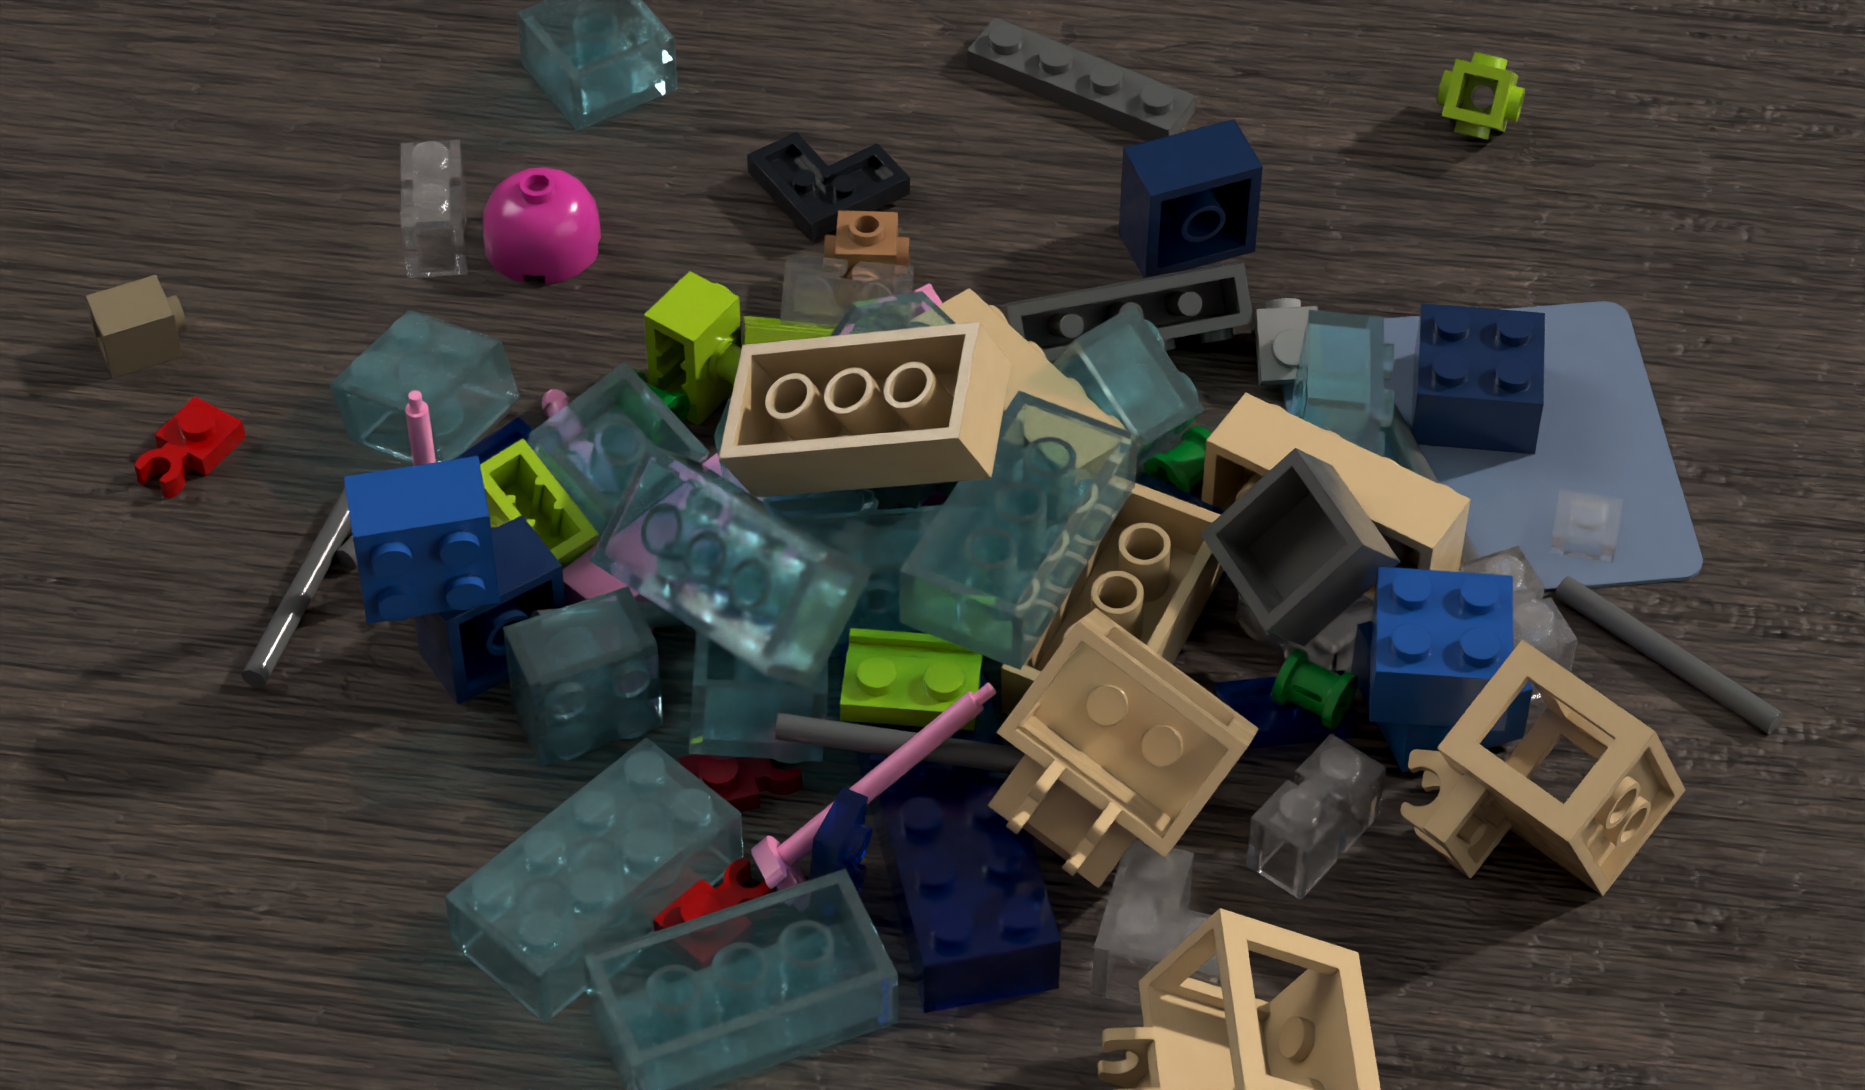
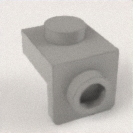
M1281 298L1265 302L1264 309H1256L1253 315L1254 323L1250 325L1251 333L1255 334L1259 386L1320 383L1323 379L1318 306L1301 307V300Z

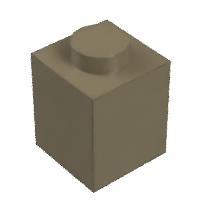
M156 274L86 295L94 336L112 378L183 357L178 332L187 329L184 312L176 294L166 297Z

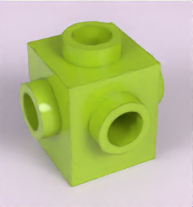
M1474 52L1471 62L1455 59L1453 71H1444L1439 86L1437 104L1444 105L1443 117L1457 121L1454 132L1488 140L1491 129L1505 132L1508 120L1518 121L1524 100L1525 88L1516 86L1519 76L1512 71L1506 70L1508 60ZM1480 87H1489L1494 93L1493 103L1483 109L1476 107L1473 102L1475 91Z

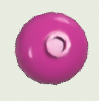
M539 167L527 168L513 173L495 187L484 207L482 224L485 255L495 270L511 280L525 283L524 275L544 276L545 284L559 283L582 273L595 261L599 253L598 243L601 239V230L596 201L579 179L563 170Z

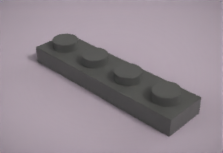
M994 17L967 50V67L1150 141L1179 134L1195 113V95L997 17Z

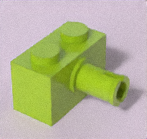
M689 271L644 314L649 383L668 393L679 391L685 394L690 402L686 419L699 426L733 392L742 349L739 296L733 294L725 286L719 283H712Z
M524 438L480 464L491 528L499 527L517 517L523 516L560 562L562 570L598 543L599 533Z

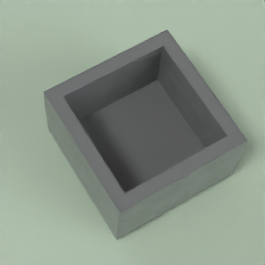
M1294 448L1200 533L1264 630L1303 647L1376 584L1378 566L1394 568L1400 562L1335 468L1297 448Z

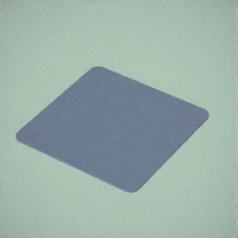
M1608 301L1501 309L1545 313L1544 405L1535 454L1419 445L1439 484H1444L1455 492L1471 499L1465 532L1488 574L1513 576V595L1556 591L1559 584L1567 576L1572 577L1587 588L1681 581L1696 576L1702 567V554L1628 312L1622 306ZM1419 316L1319 324L1323 379L1320 383L1281 385L1286 411L1324 430L1332 431L1343 439L1381 457L1389 458L1400 465L1374 417V411L1383 403L1394 402L1411 431L1414 353ZM1358 599L1349 608L1369 607V604Z

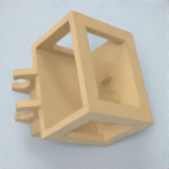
M1095 608L1076 623L997 731L1000 736L1025 755L987 806L1009 822L1006 827L1015 834H1018L1023 828L1064 858L1066 863L1062 869L1071 876H1074L1077 872L1099 888L1136 838H1139L1166 858L1247 749L1259 728Z
M1522 639L1437 747L1439 751L1420 749L1411 751L1408 767L1413 773L1424 771L1422 779L1424 790L1427 792L1431 790L1440 791L1436 799L1430 804L1413 806L1404 802L1401 805L1400 811L1405 820L1414 826L1415 833L1422 841L1443 855L1449 864L1470 879L1510 829L1600 895L1604 896L1685 792V788L1656 731ZM1530 680L1533 682L1547 708L1504 762L1480 745V743ZM1562 737L1597 760L1596 764L1564 804L1529 780Z
M1221 908L1138 981L1144 1027L1107 1028L1103 1030V1052L1126 1050V1060L1116 1062L1101 1060L1097 1064L1100 1080L1129 1088L1114 1090H1381L1359 953ZM1248 950L1307 968V970L1270 1002L1257 999L1254 994ZM1217 953L1221 987L1189 978Z

